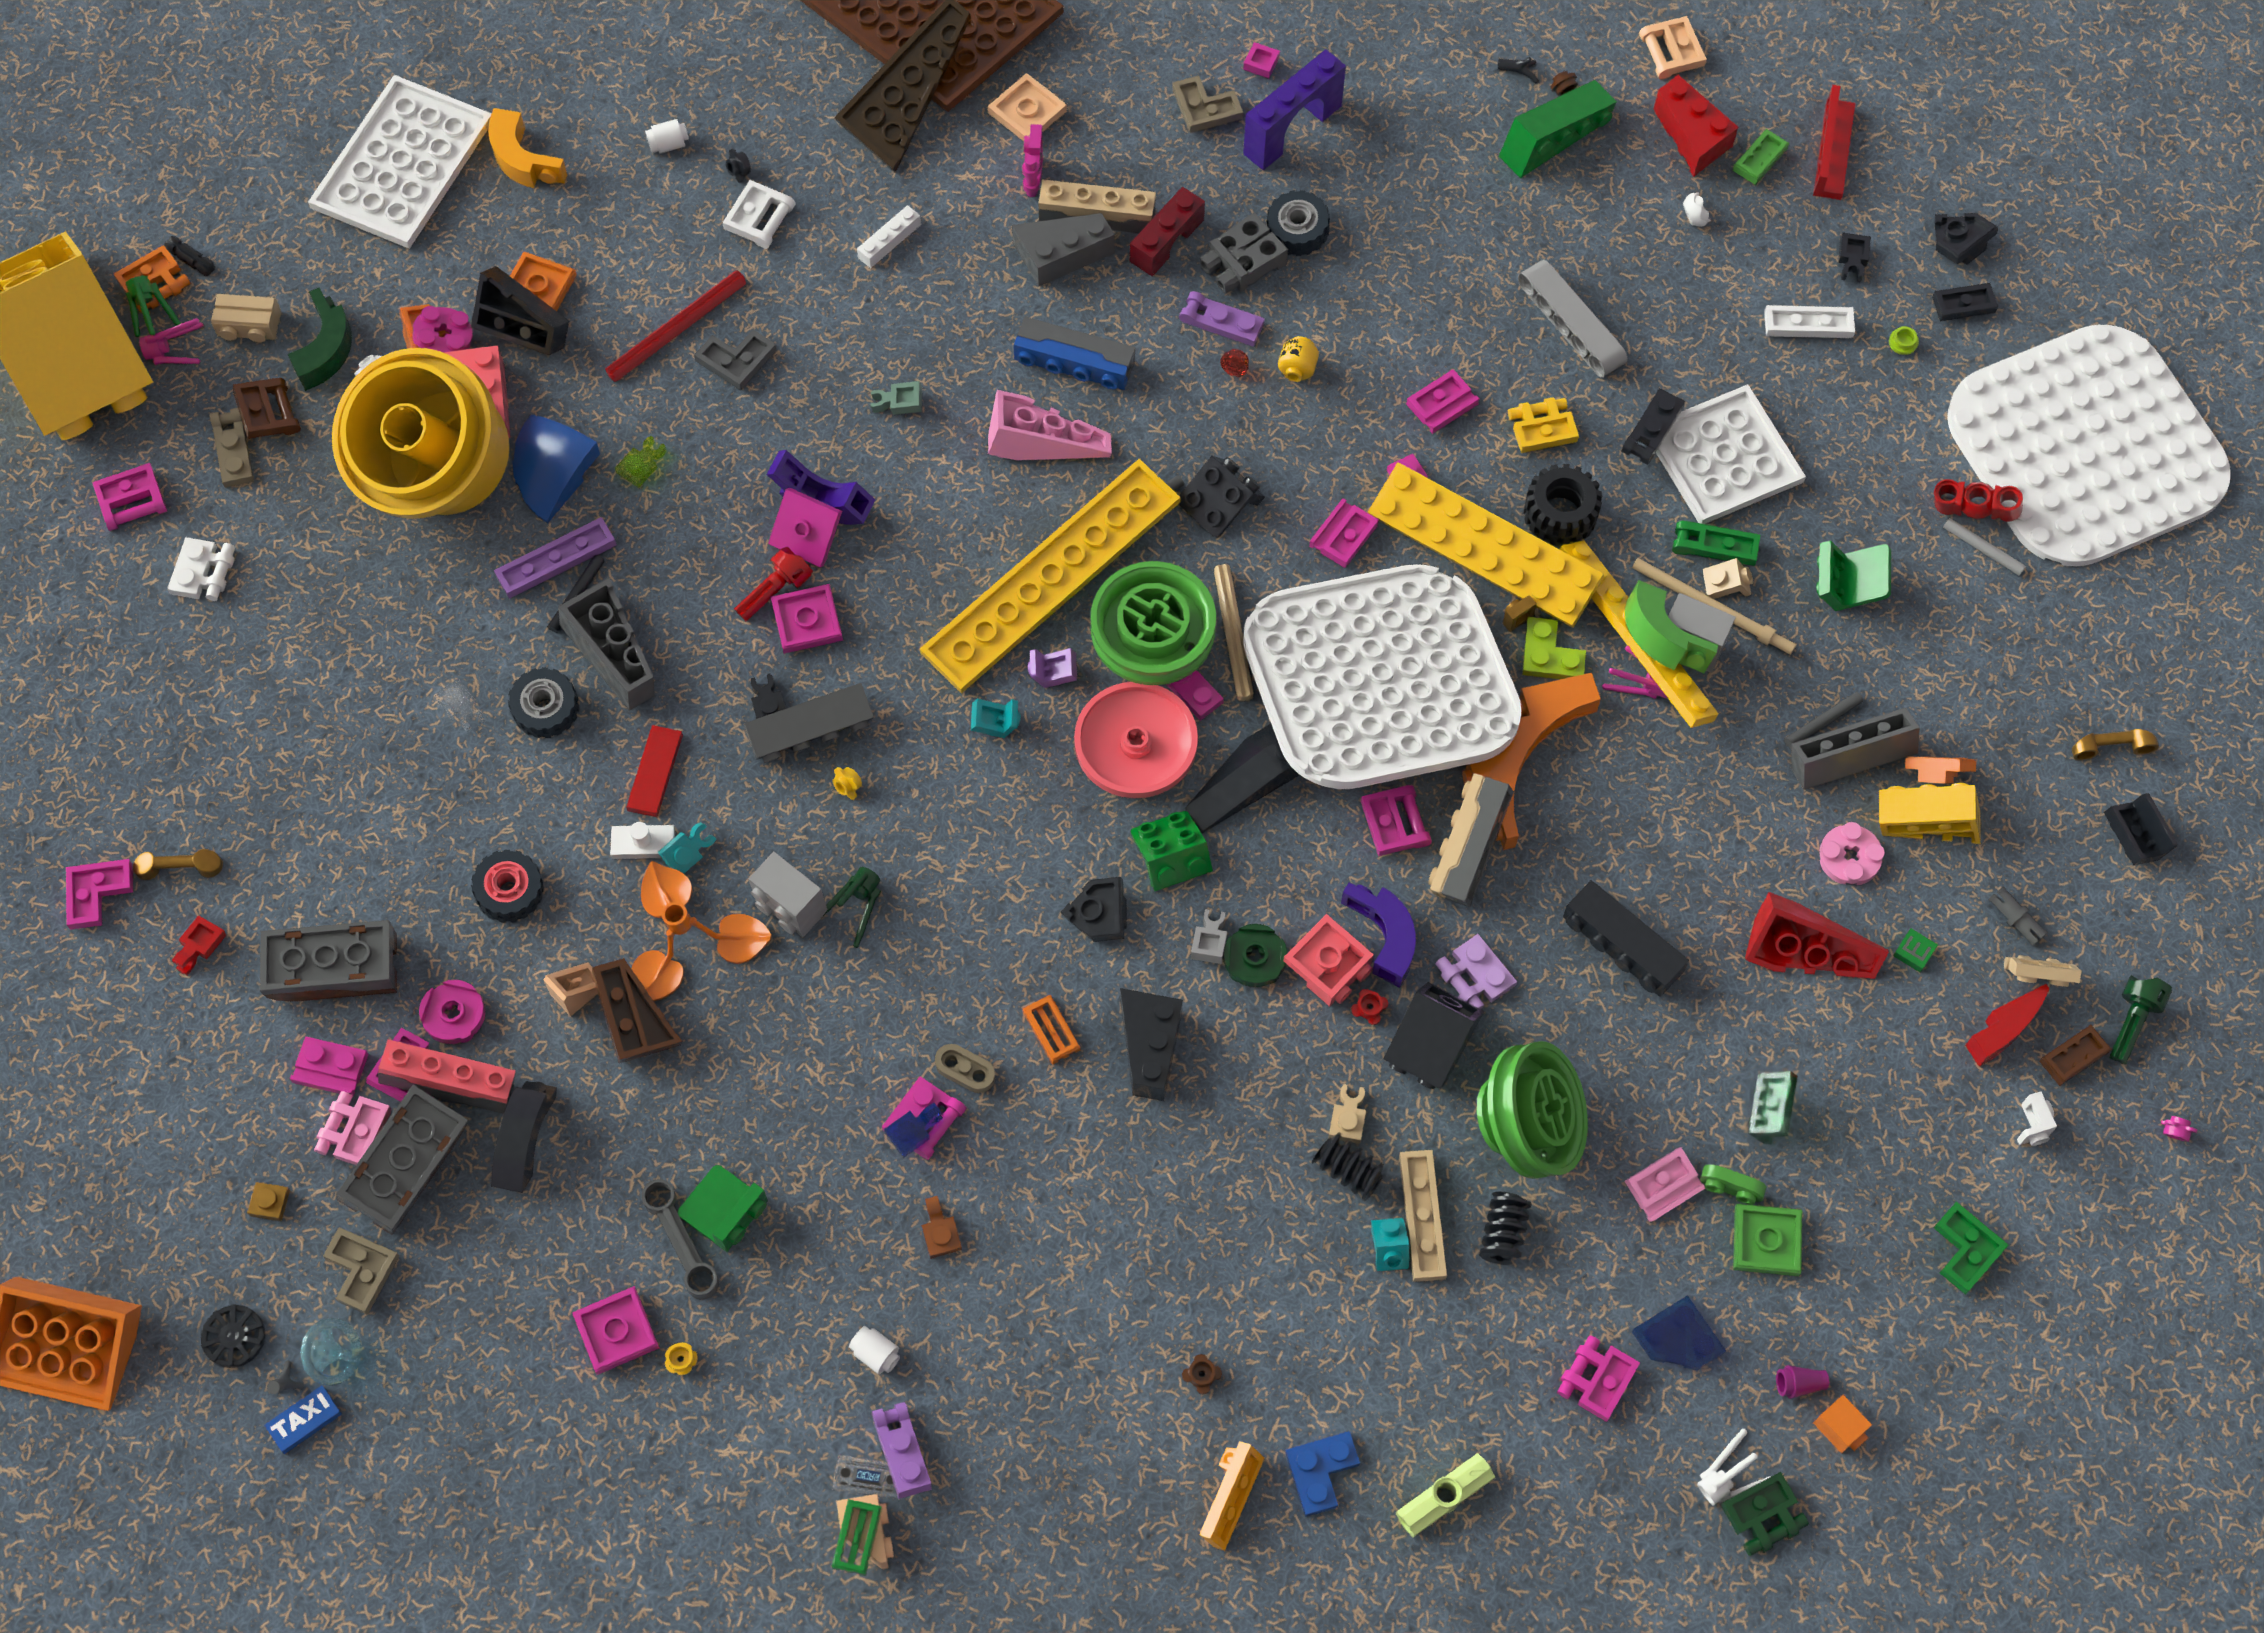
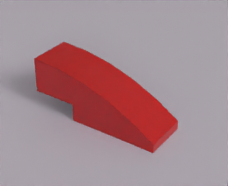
M2047 984L1993 1010L1985 1020L1989 1027L1972 1035L1965 1046L1979 1067L2003 1052L2025 1030L2042 1006L2050 988Z

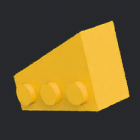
M1955 783L1951 786L1937 787L1932 784H1926L1919 788L1891 786L1888 789L1879 790V825L1882 836L1923 839V834L1942 835V841L1952 842L1953 836L1970 837L1971 843L1981 844L1980 807L1975 785Z

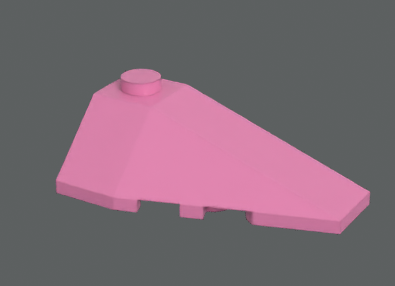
M997 390L988 433L989 455L1012 460L1105 458L1111 456L1110 433L1081 420L1069 421L1059 416L1060 411L1052 407L1047 411L1033 405L1035 400L1027 396Z

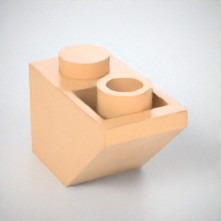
M877 1494L850 1498L851 1500L882 1506L870 1561L881 1569L889 1568L888 1558L894 1557L891 1537H884L883 1524L889 1523L886 1503L880 1504ZM848 1499L836 1501L840 1530ZM854 1508L846 1541L850 1546H852L860 1509ZM869 1511L867 1512L858 1552L862 1555L873 1512Z

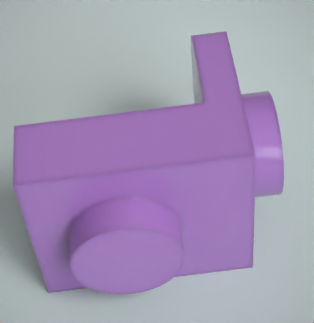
M1069 648L1043 655L1037 649L1030 650V662H1028L1030 677L1044 688L1076 681V652Z

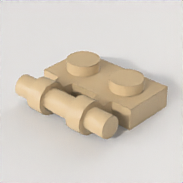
M2018 955L2017 958L2005 957L2004 969L2010 970L2017 976L2019 981L2036 983L2037 978L2048 979L2050 984L2064 987L2069 986V982L2080 983L2081 970L2074 964L2061 963L2057 959L2048 958L2046 961L2033 960L2029 956Z

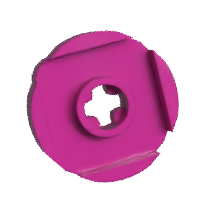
M427 306L422 309L421 314L414 321L413 342L420 348L441 352L470 349L473 331L470 328L469 317L465 312L448 307ZM443 330L448 332L449 334H446L445 338L439 337V333L437 331Z
M447 980L442 982L443 985L435 989L432 987L422 998L419 1007V1016L425 1031L434 1040L445 1044L470 1041L474 1034L479 1031L485 1019V1006L482 997L471 984L461 980ZM453 1005H457V1009L460 1012L459 1015L449 1019L448 1015L444 1013L445 1010H451Z

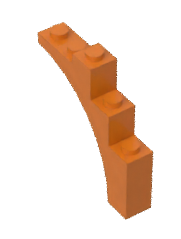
M1592 673L1521 688L1519 696L1521 719L1514 740L1504 751L1493 758L1468 764L1466 770L1462 772L1464 785L1468 780L1471 781L1473 774L1476 773L1509 784L1514 791L1518 775L1525 761L1539 743L1553 731L1572 720L1597 712L1601 698ZM1514 793L1496 841H1501L1503 850L1515 848L1519 837L1514 815Z

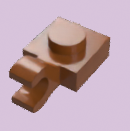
M938 1196L925 1199L931 1223L922 1225V1230L930 1259L962 1250L954 1217L943 1218Z

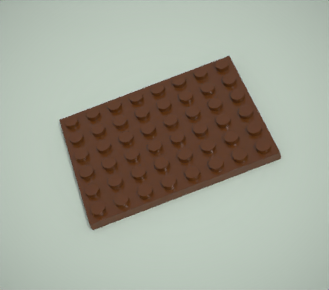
M945 0L800 1L885 64ZM955 0L970 13L972 18L933 95L932 101L949 112L1064 13V6L1057 0Z

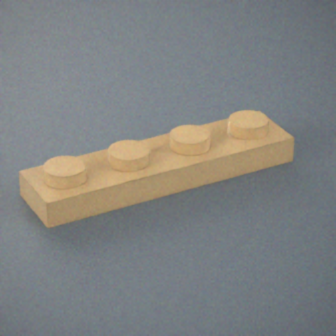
M1433 1151L1400 1152L1399 1161L1413 1282L1446 1280L1447 1272Z

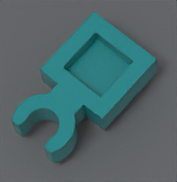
M700 822L692 827L689 837L685 833L680 832L657 853L669 868L685 873L703 858L698 850L701 847L711 846L716 841V838L713 835H708L704 840H701L700 833L707 826Z

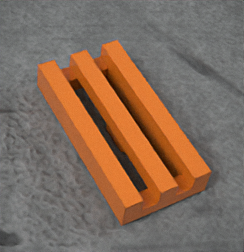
M1051 995L1022 1009L1052 1065L1062 1058L1069 1057V1054L1081 1051L1080 1045ZM1048 1005L1067 1038L1069 1046L1065 1047L1043 1006ZM1033 1011H1037L1057 1046L1058 1052L1055 1053L1035 1019Z

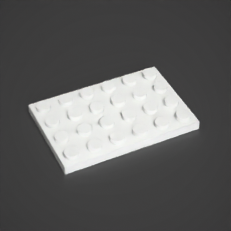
M394 75L308 201L310 208L410 249L487 132L492 113Z

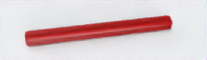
M738 270L731 273L606 367L605 370L609 378L614 382L620 380L746 284L745 277Z

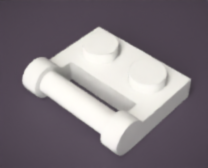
M749 180L723 221V227L729 232L755 242L756 245L768 249L773 242L772 236L787 212H791L796 203L788 195ZM771 204L777 205L778 207L762 231L756 229Z

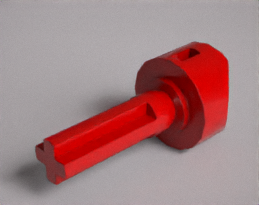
M789 547L782 548L770 559L774 565L775 572L771 573L734 608L745 622L763 607L772 596L778 593L786 583L792 584L796 589H799L811 577L813 570L801 556L795 555Z

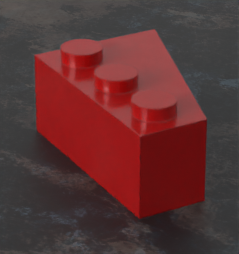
M1680 75L1674 77L1658 90L1654 111L1668 135L1672 136L1678 146L1677 150L1688 163L1689 171L1693 177L1733 147L1738 126Z

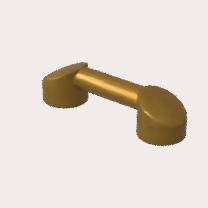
M2133 729L2124 732L2088 734L2080 739L2071 750L2075 760H2087L2098 755L2097 746L2131 743L2133 752L2136 755L2152 753L2159 746L2156 736L2151 732Z
M201 849L194 855L154 857L151 852H143L135 859L133 871L138 875V878L151 880L158 875L160 869L196 867L202 876L210 878L221 872L223 862L216 852L209 849Z

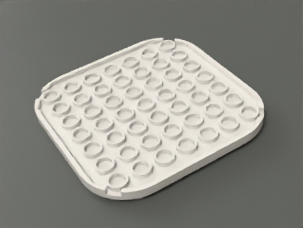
M2112 325L2083 327L1977 370L1961 381L1950 401L1947 415L1950 432L1980 481L1989 484L1994 490L1995 485L2001 487L2014 486L2023 495L2021 516L2014 521L2007 522L2016 537L2036 556L2044 560L2048 558L2060 562L2063 566H2085L2099 562L2208 515L2218 506L2229 487L2230 464L2217 438L2156 349L2145 338L2121 327ZM2006 500L2001 505L2009 508L2015 506L2016 503L2012 500Z
M1405 565L1284 589L1262 599L1256 604L1255 610L1246 619L1243 635L1245 654L1281 751L1289 765L1298 774L1313 783L1335 789H1353L1478 763L1500 754L1511 744L1517 734L1521 719L1520 699L1479 602L1465 582L1455 575L1451 578L1440 573L1439 568L1427 565Z

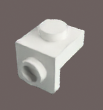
M2040 1091L2030 1094L2021 1104L2031 1128L2024 1130L2017 1138L2019 1145L2029 1142L2031 1146L2043 1144L2050 1139L2049 1135L2057 1127L2053 1119V1107L2048 1100L2044 1099Z

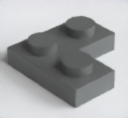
M753 329L736 349L712 335L694 354L696 362L739 390H742L777 351V347L774 342Z

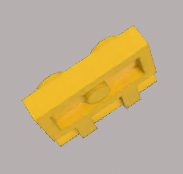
M1554 397L1544 399L1541 403L1530 405L1526 402L1519 404L1518 407L1508 409L1510 420L1521 418V421L1514 422L1513 427L1521 453L1578 442L1579 434L1571 411L1559 413L1560 410L1567 409L1566 398L1555 400ZM1545 413H1546V415H1547V416H1544V417L1534 418L1535 415H1540V414H1545Z

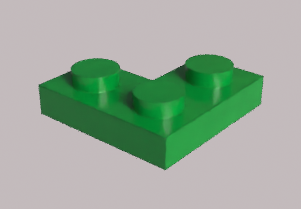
M1957 1201L1934 1226L1937 1232L1959 1249L1940 1271V1274L1965 1295L2008 1246L2004 1240Z

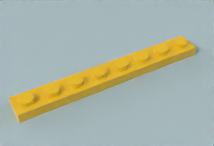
M1585 540L1562 545L1559 550L1604 574V578L1592 596V600L1625 643L1631 648V651L1688 725L1693 728L1714 722L1719 713L1682 665L1678 663L1675 670L1670 669L1650 657L1635 642L1625 621V607L1629 597Z

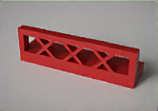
M1832 85L1825 106L1813 196L1841 200L1844 192L1855 103L1839 100L1841 86Z

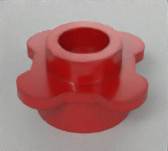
M1363 989L1359 993L1357 1004L1352 1006L1351 1012L1355 1017L1361 1016L1367 1019L1369 1024L1376 1025L1381 1020L1380 1015L1382 1011L1388 1008V1000L1374 991ZM1370 1004V1005L1373 1006V1008H1372V1009H1368V1008H1367V1005Z

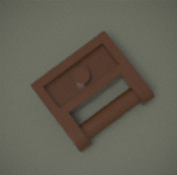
M273 378L233 384V394L248 439L282 433L292 435L300 432L299 421L294 418L286 394L288 387L285 379ZM268 393L275 395L282 416L280 420H275Z

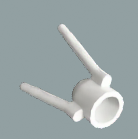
M1742 1429L1709 1469L1700 1475L1702 1480L1697 1483L1698 1488L1713 1506L1718 1502L1721 1504L1769 1478L1766 1477L1730 1492V1489L1734 1487L1731 1479L1757 1459V1454L1755 1453L1742 1460L1727 1473L1722 1470L1716 1473L1747 1434L1746 1429Z

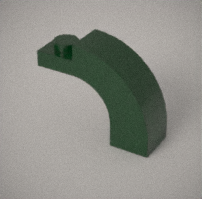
M320 287L309 291L313 304L322 320L320 333L309 345L288 354L305 391L324 383L336 374L345 363L352 344L350 324L342 305L335 307L331 297H324Z

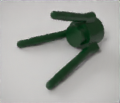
M860 867L856 874L851 876L846 885L826 904L827 911L825 914L836 904L842 907L852 895L861 900L869 897L853 943L855 948H858L875 900L881 893L876 888L881 881L879 876L866 867Z

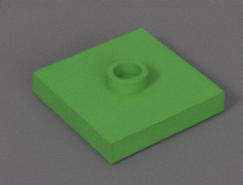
M1736 1204L1733 1270L1800 1276L1802 1268V1210Z

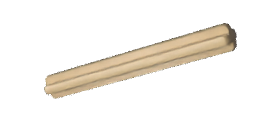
M1228 564L1217 565L1214 568V575L1236 696L1239 701H1249L1253 699V688L1243 645V634L1231 569Z

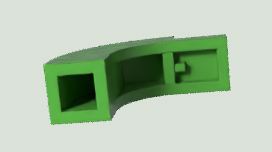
M1638 580L1627 599L1625 607L1626 625L1635 642L1650 657L1670 669L1675 670L1679 663L1705 673L1717 653L1718 645L1689 634L1677 627L1665 611L1667 591Z

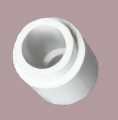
M677 119L651 126L652 129L645 131L652 153L659 151V154L685 147L684 141L689 140L685 124H679Z
M866 1326L862 1327L849 1344V1348L854 1351L853 1355L877 1374H881L883 1371L889 1373L900 1359V1356L897 1355L899 1347L874 1328L870 1330Z

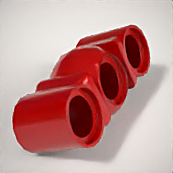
M1945 479L1935 486L1934 503L1936 509L1944 515L1956 514L1961 516L1963 512L1967 517L1973 519H1983L1991 515V519L1999 518L2002 521L2011 522L2021 516L2023 495L2014 486L2001 487L1995 485L1994 490L1989 484L1981 481L1972 482L1965 486L1963 481L1957 483L1954 480ZM1949 493L1955 496V498L1950 501H1945L1940 498L1942 495ZM1975 497H1982L1986 500L1982 504L1971 502ZM2006 500H2012L2016 505L2007 508L2001 505V503Z

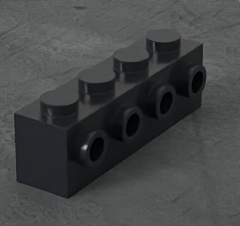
M1592 880L1566 906L1563 918L1566 919L1567 925L1575 932H1581L1588 937L1595 949L1600 952H1606L1611 956L1615 964L1622 971L1630 972L1639 979L1640 985L1646 991L1656 993L1661 997L1685 971L1689 962L1688 958Z

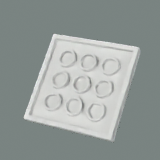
M1748 384L1681 411L1656 452L1698 523L1706 524L1802 484L1806 478Z

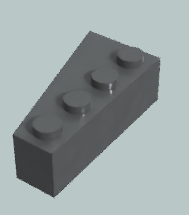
M610 578L558 606L560 627L629 711L655 696L654 677L640 645L637 644L633 629L625 617L623 607L613 590Z

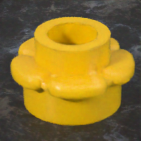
M688 1343L674 1344L665 1353V1366L671 1373L676 1372L678 1375H686L691 1372L692 1366L696 1365L697 1353L692 1350V1346ZM680 1356L684 1357V1360L682 1362L678 1361V1358Z

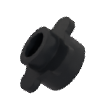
M730 149L729 159L726 160V168L731 176H735L736 180L741 183L744 181L743 176L751 171L750 161L744 152L737 153L735 149Z

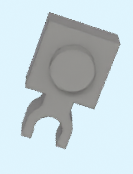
M1205 909L1204 927L1196 926L1191 959L1222 964L1224 947L1227 940V931L1222 930L1225 922V912H1221L1219 920L1212 921L1209 919L1210 910Z

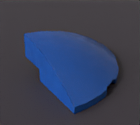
M530 415L524 423L515 443L514 460L512 461L515 482L518 484L523 495L524 502L531 511L547 524L584 481L582 475L600 455L597 442L566 425L544 417Z

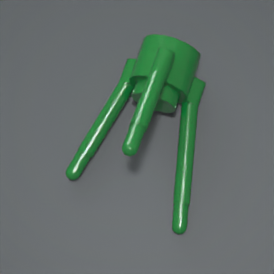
M146 275L137 276L126 281L125 284L128 289L126 296L129 301L132 325L136 337H140L136 305H140L149 334L151 336L155 335L153 323L146 305L153 301L152 295L156 297L175 325L181 324L160 293L157 283H150Z

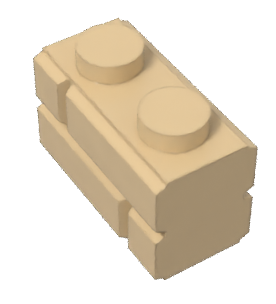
M217 294L211 324L217 336L226 340H235L237 337L249 338L254 342H264L265 339L275 340L281 309L276 298Z

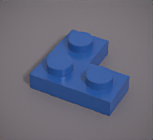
M1350 1431L1285 1450L1305 1517L1338 1508L1329 1475L1360 1465Z

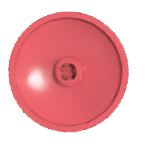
M1134 682L1120 683L1099 692L1082 709L1075 727V752L1083 772L1101 789L1126 798L1152 797L1173 788L1191 769L1197 753V726L1187 705L1168 689L1159 685H1143Z

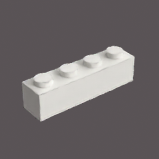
M907 205L857 248L858 258L868 267L872 268L921 225L920 215Z

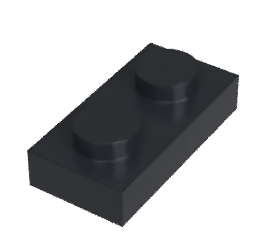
M1991 283L1938 290L1932 296L1940 321L1996 313L1998 309Z

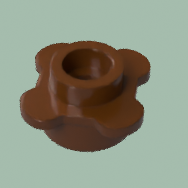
M1203 1354L1196 1355L1190 1367L1182 1372L1183 1380L1192 1383L1199 1394H1207L1210 1391L1211 1384L1222 1376L1221 1368L1214 1366ZM1203 1371L1205 1376L1200 1377L1199 1372Z

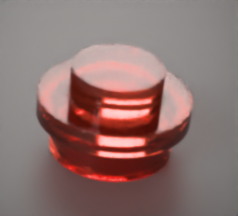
M1231 349L1221 357V367L1227 374L1241 377L1248 371L1249 359L1243 351Z

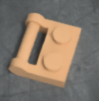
M1687 16L1648 25L1639 32L1641 40L1646 42L1657 66L1655 70L1659 79L1669 78L1675 73L1704 67L1707 59ZM1663 36L1673 61H1666L1656 37Z

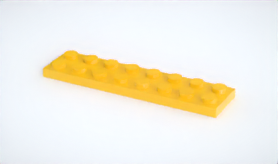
M1399 462L1367 512L1379 519L1383 524L1514 596L1524 599L1530 595L1537 603L1536 608L1573 628L1604 578L1602 572Z

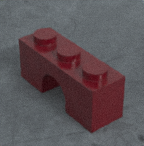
M1181 187L1130 243V263L1153 277L1170 258L1171 247L1178 236L1182 235L1187 239L1204 221L1205 201L1186 188Z

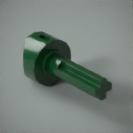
M2132 975L2129 977L2122 997L2132 1005L2112 1049L2110 1059L2121 1064H2127L2149 1012H2164L2172 993V987L2159 978L2138 980Z

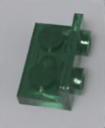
M1792 1071L1758 1074L1754 1089L1751 1117L1748 1122V1134L1764 1145L1772 1144L1773 1137L1788 1136L1798 1076Z

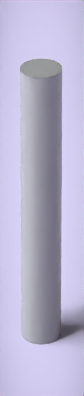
M1949 518L1943 526L1944 529L2018 576L2026 568L2024 564L1953 519Z

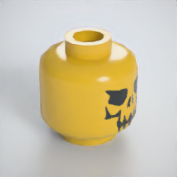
M1302 336L1294 337L1284 343L1278 360V368L1292 382L1309 379L1315 372L1319 351L1310 339Z

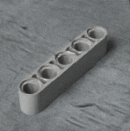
M1541 260L1518 274L1520 287L1597 376L1605 377L1627 363V354L1622 345L1549 262Z

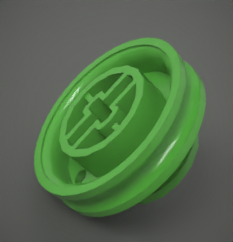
M1147 561L1129 565L1111 575L1099 588L1091 607V637L1094 648L1099 658L1112 672L1128 681L1143 685H1163L1181 680L1192 674L1204 663L1214 644L1216 609L1213 598L1199 578L1180 566L1159 561ZM1189 645L1194 646V648L1191 651H1187Z
M1544 1041L1511 1046L1502 1051L1493 1064L1489 1079L1481 1086L1477 1097L1476 1113L1479 1128L1485 1142L1492 1151L1503 1155L1508 1164L1517 1173L1526 1178L1538 1179L1569 1173L1577 1166L1583 1155L1588 1133L1586 1100L1581 1082L1572 1063L1558 1047Z

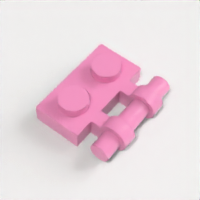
M341 1091L337 1101H333L328 1110L331 1114L325 1127L320 1128L317 1134V1139L319 1140L314 1151L326 1155L331 1145H337L333 1153L334 1157L357 1165L386 1124L392 1109L389 1105L359 1096L355 1107H351L349 1104L353 1096ZM348 1118L349 1120L343 1133H338L337 1130L342 1119Z

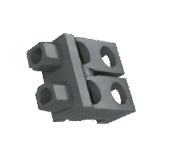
M1253 212L1223 233L1218 239L1215 238L1210 241V250L1200 257V266L1207 274L1212 273L1218 268L1223 271L1216 276V283L1223 293L1229 292L1236 287L1241 292L1248 285L1254 284L1275 268L1279 270L1286 266L1288 249L1273 232L1270 233V229Z

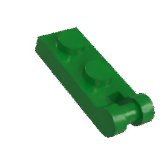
M1679 521L1676 523L1675 533L1677 539L1673 541L1672 551L1675 554H1692L1724 561L1737 558L1741 564L1755 566L1760 534L1690 521ZM1689 537H1698V541L1689 540Z

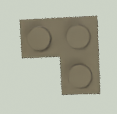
M1199 76L1172 82L1173 93L1190 133L1243 119V110L1234 90L1207 97Z
M339 1227L323 1255L325 1260L350 1270L336 1300L368 1315L400 1257L398 1253Z

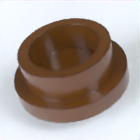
M1568 71L1559 73L1553 78L1554 82L1550 86L1552 91H1556L1558 96H1562L1574 90L1578 86L1576 81L1577 75L1575 72L1568 73Z

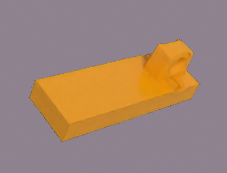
M1239 1442L1237 1449H1225L1219 1466L1226 1471V1474L1199 1534L1210 1545L1223 1551L1226 1550L1265 1459L1252 1445L1244 1442Z

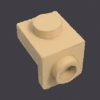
M1737 558L1703 569L1707 596L1716 599L1738 591L1745 597L1751 595L1752 573Z

